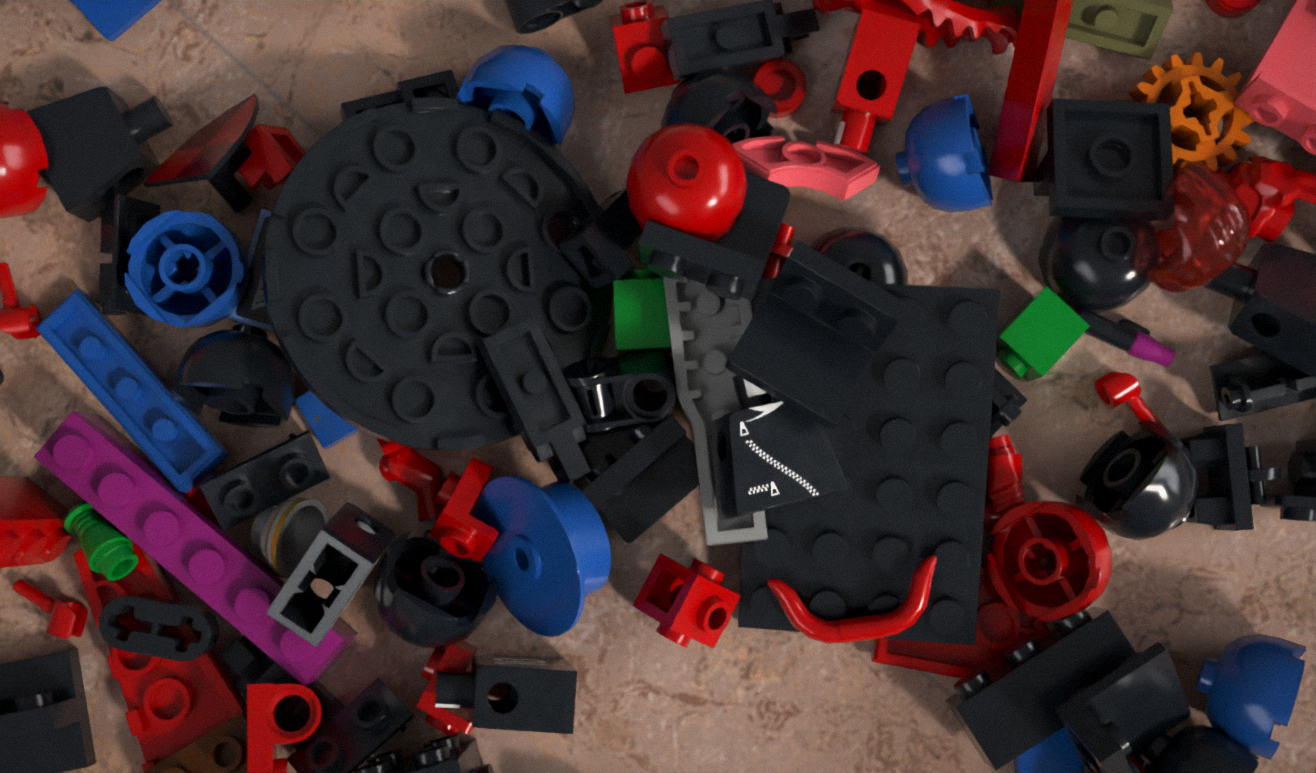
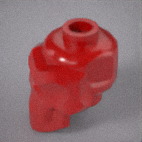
M1259 156L1249 157L1246 161L1235 164L1227 172L1219 168L1210 176L1200 193V199L1206 201L1203 211L1204 222L1209 228L1235 242H1246L1254 236L1266 243L1272 242L1289 223L1295 210V203L1293 201L1296 198L1316 204V174L1295 168L1286 161L1280 162Z

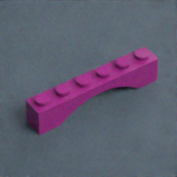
M72 411L35 454V459L302 685L306 686L320 679L358 634L357 631L339 617L318 647H315L266 614L287 580L278 576L268 565L211 522L167 481L141 449L100 415Z

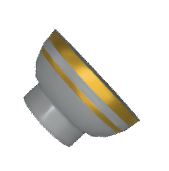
M298 497L285 501L276 508L271 507L257 515L251 529L252 546L256 551L262 553L264 562L278 576L286 580L289 579L320 530L329 521L326 507L319 500Z

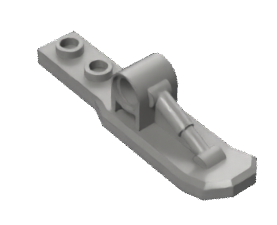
M663 277L677 399L693 429L706 546L766 540L768 535L765 511L719 521L711 440L712 421L725 414L740 410L732 379L736 374L729 371L725 363L752 320L750 300L740 297V300L720 297L705 288V284L682 277L681 280Z

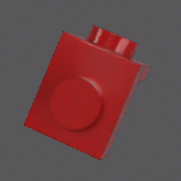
M639 0L621 5L619 7L620 13L610 15L609 20L614 36L625 94L679 84L680 80H673L660 24L669 18L664 6H654L652 0Z
M475 457L471 458L461 475L452 470L448 474L434 499L443 508L428 535L440 541L441 546L452 555L481 561L494 544L499 532L495 528L469 515L493 470V467Z
M464 640L449 645L447 649L435 648L421 674V677L429 680V683L416 705L417 708L428 713L425 721L429 725L451 736H456L458 731L469 735L475 727L471 725L468 709L435 707L437 670L467 671L478 648Z

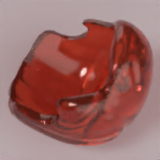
M1196 161L1182 163L1173 174L1175 196L1173 223L1167 231L1160 230L1157 232L1161 245L1162 261L1147 274L1148 279L1158 289L1168 293H1184L1205 285L1233 265L1242 254L1251 232L1250 214L1242 198L1217 172Z

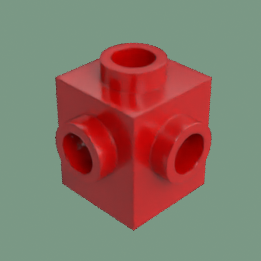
M660 553L633 606L658 621L660 624L656 632L676 644L687 648L691 639L714 648L723 630L728 625L731 614L741 596L720 584L725 574L696 558L687 567Z

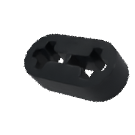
M127 595L111 600L103 608L99 617L100 633L110 646L123 651L175 661H190L208 654L215 647L219 638V624L216 617L208 609L198 605L146 595ZM133 607H135L134 617L139 620L153 622L152 629L133 631L128 637V628L124 624H119L120 614L131 612ZM192 618V627L197 631H201V640L189 643L188 647L185 648V638L181 635L166 633L168 625L178 626L186 624Z

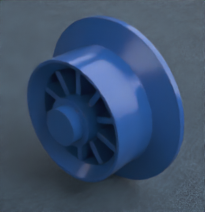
M505 475L492 480L483 489L476 510V519L495 528L499 532L494 544L483 557L486 560L483 565L489 580L491 581L492 577L495 576L498 584L497 595L508 611L526 628L547 637H555L566 633L578 622L584 607L585 596L600 590L609 577L611 550L604 524L588 498L576 487L568 483L556 481L538 487L531 481L516 475Z

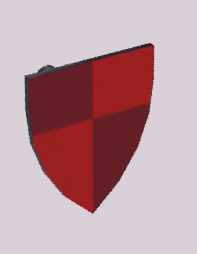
M255 93L228 109L199 130L167 158L143 184L149 188L208 180L234 212L244 209L251 202L252 197L234 177V174L252 153L244 140L253 127L259 112V101Z

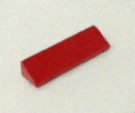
M1025 0L988 176L1019 182H1033L1047 121V107L1052 99L1073 0Z

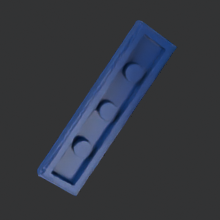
M76 289L35 327L179 492L189 493L230 454L192 411L175 401L171 395L172 388L106 315L102 314V310L87 293Z

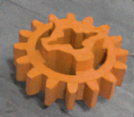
M1194 52L1185 60L1184 65L1177 54L1171 55L1163 62L1162 68L1155 64L1142 75L1144 82H1139L1129 93L1137 102L1156 103L1160 92L1164 89L1165 93L1160 99L1162 103L1170 104L1173 165L1176 166V174L1180 180H1184L1194 174L1195 169L1202 178L1207 177L1217 171V164L1225 167L1236 160L1238 157L1235 150L1246 146L1251 140V137L1241 129L1255 122L1248 112L1243 111L1233 103L1239 94L1234 86L1242 78L1241 73L1236 72L1226 78L1221 74L1224 60L1221 58L1216 59L1208 67L1203 66L1201 52ZM1193 114L1194 117L1186 119L1185 115ZM1223 118L1222 131L1219 134L1217 125L1220 119Z

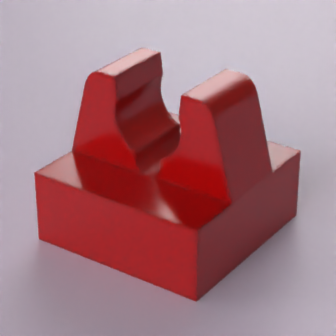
M257 124L244 140L252 153L238 171L251 189H256L263 184L267 190H271L278 184H285L296 164L306 152L287 127Z

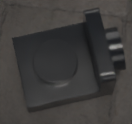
M1316 439L1296 441V450L1292 452L1288 463V477L1291 484L1294 485V495H1266V504H1260V507L1280 508V519L1316 522Z

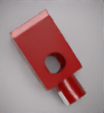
M863 8L853 28L830 109L831 112L842 115L834 141L835 146L866 154L874 126H885L892 119L921 24ZM860 82H867L875 88L876 95L873 100L860 96L857 91Z

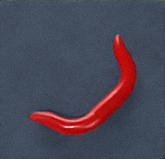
M932 555L921 561L912 574L905 601L894 611L881 615L833 621L823 620L811 614L802 603L796 591L782 580L770 578L767 580V583L779 600L792 626L808 638L828 644L879 639L899 634L916 623L927 607L937 557Z

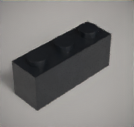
M1090 607L1080 613L1056 619L1053 621L1056 629L1037 641L1034 636H1030L1008 648L1003 653L1007 661L988 673L984 668H979L962 677L954 684L953 687L957 693L945 701L982 760L994 770H998L1062 729L1064 726L1056 709L1066 703L1074 692L1080 688L1095 684L1119 668L1127 657L1136 653L1109 610Z

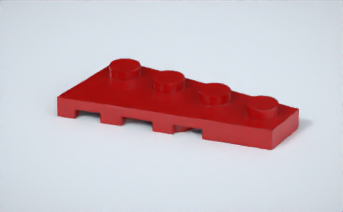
M133 541V551L139 558L138 564L128 575L116 581H109L103 573L92 571L82 549L73 554L96 626H99V617L103 608L111 600L121 596L146 595L182 602L156 560ZM133 607L131 612L120 614L119 624H124L128 628V637L133 631L152 629L153 622L139 620L134 617L135 607ZM192 618L186 624L178 626L168 625L166 633L181 635L185 638V648L188 647L189 643L201 640V631L193 629ZM107 643L110 652L107 660L113 679H119L129 710L125 713L132 737L137 735L146 762L142 764L144 772L241 712H244L247 718V703L234 686V682L213 649L208 654L190 661H175L119 650Z

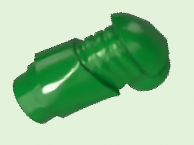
M85 500L79 501L69 508L64 516L63 526L70 534L78 535L82 551L91 570L96 573H103L109 581H116L128 575L139 561L138 556L133 551L132 540Z

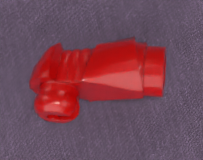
M1009 434L997 436L989 440L986 487L990 499L985 501L983 529L986 531H993L995 524L1011 508L1026 503L1022 485V455L1017 452L1016 446L1012 444Z

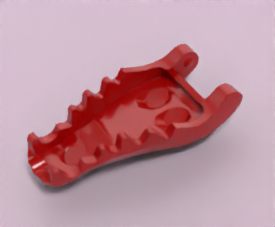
M812 0L815 10L824 15L840 10L851 11L860 15L864 8L921 24L919 33L925 48L933 47L938 39H942L946 47L950 49L955 47L962 37H965L969 42H974L979 37H984L990 41L992 54L996 56L1004 53L1009 43H1013L1015 48L1021 21L1019 12L1008 5L983 9L956 0Z

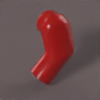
M408 447L389 455L387 458L383 455L379 461L380 474L388 482L396 480L415 492L419 522L437 519L443 508L442 505L434 501L443 485L439 467L416 450Z

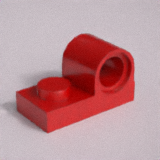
M293 683L247 684V773H288L287 758L276 759V745L295 744L306 741L316 733L321 725L323 715L321 703L311 689L304 685ZM300 697L306 700L310 706V719L298 731H284L277 724L276 710L286 698Z

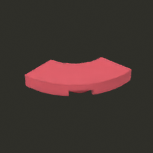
M763 136L741 140L732 144L743 161L745 172L786 187H806L824 191L843 201L875 183L881 167L877 162L855 151L818 140L815 146L801 141H792L784 144V136Z

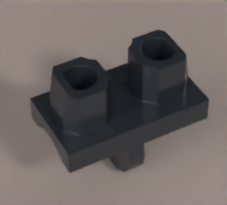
M1242 423L1203 427V433L1180 438L1179 440L1195 458L1197 468L1207 467L1210 489L1197 492L1186 521L1189 523L1213 525L1214 530L1239 531L1254 529L1251 505L1266 504L1264 481L1282 479L1281 467L1262 468L1260 446L1245 447Z

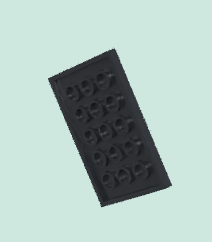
M761 278L754 298V315L776 278ZM872 282L908 303L895 328L875 354L840 422L834 429H828L823 426L846 478L848 489L827 496L765 510L768 538L766 540L742 542L741 597L739 599L738 627L800 632L792 626L779 600L768 586L767 580L770 578L782 580L793 588L807 610L823 620L833 621L892 612L905 601L912 574L921 561L928 556L934 555L937 557V563L932 576L927 607L914 625L899 634L884 638L975 645L1000 289Z

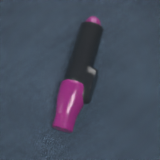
M1085 308L1072 309L1090 325L1084 332L1085 334L1119 348L1128 355L1138 359L1155 362L1164 367H1168L1175 356V350L1162 345L1151 337L1150 331L1145 327L1127 319H1121L1117 323Z

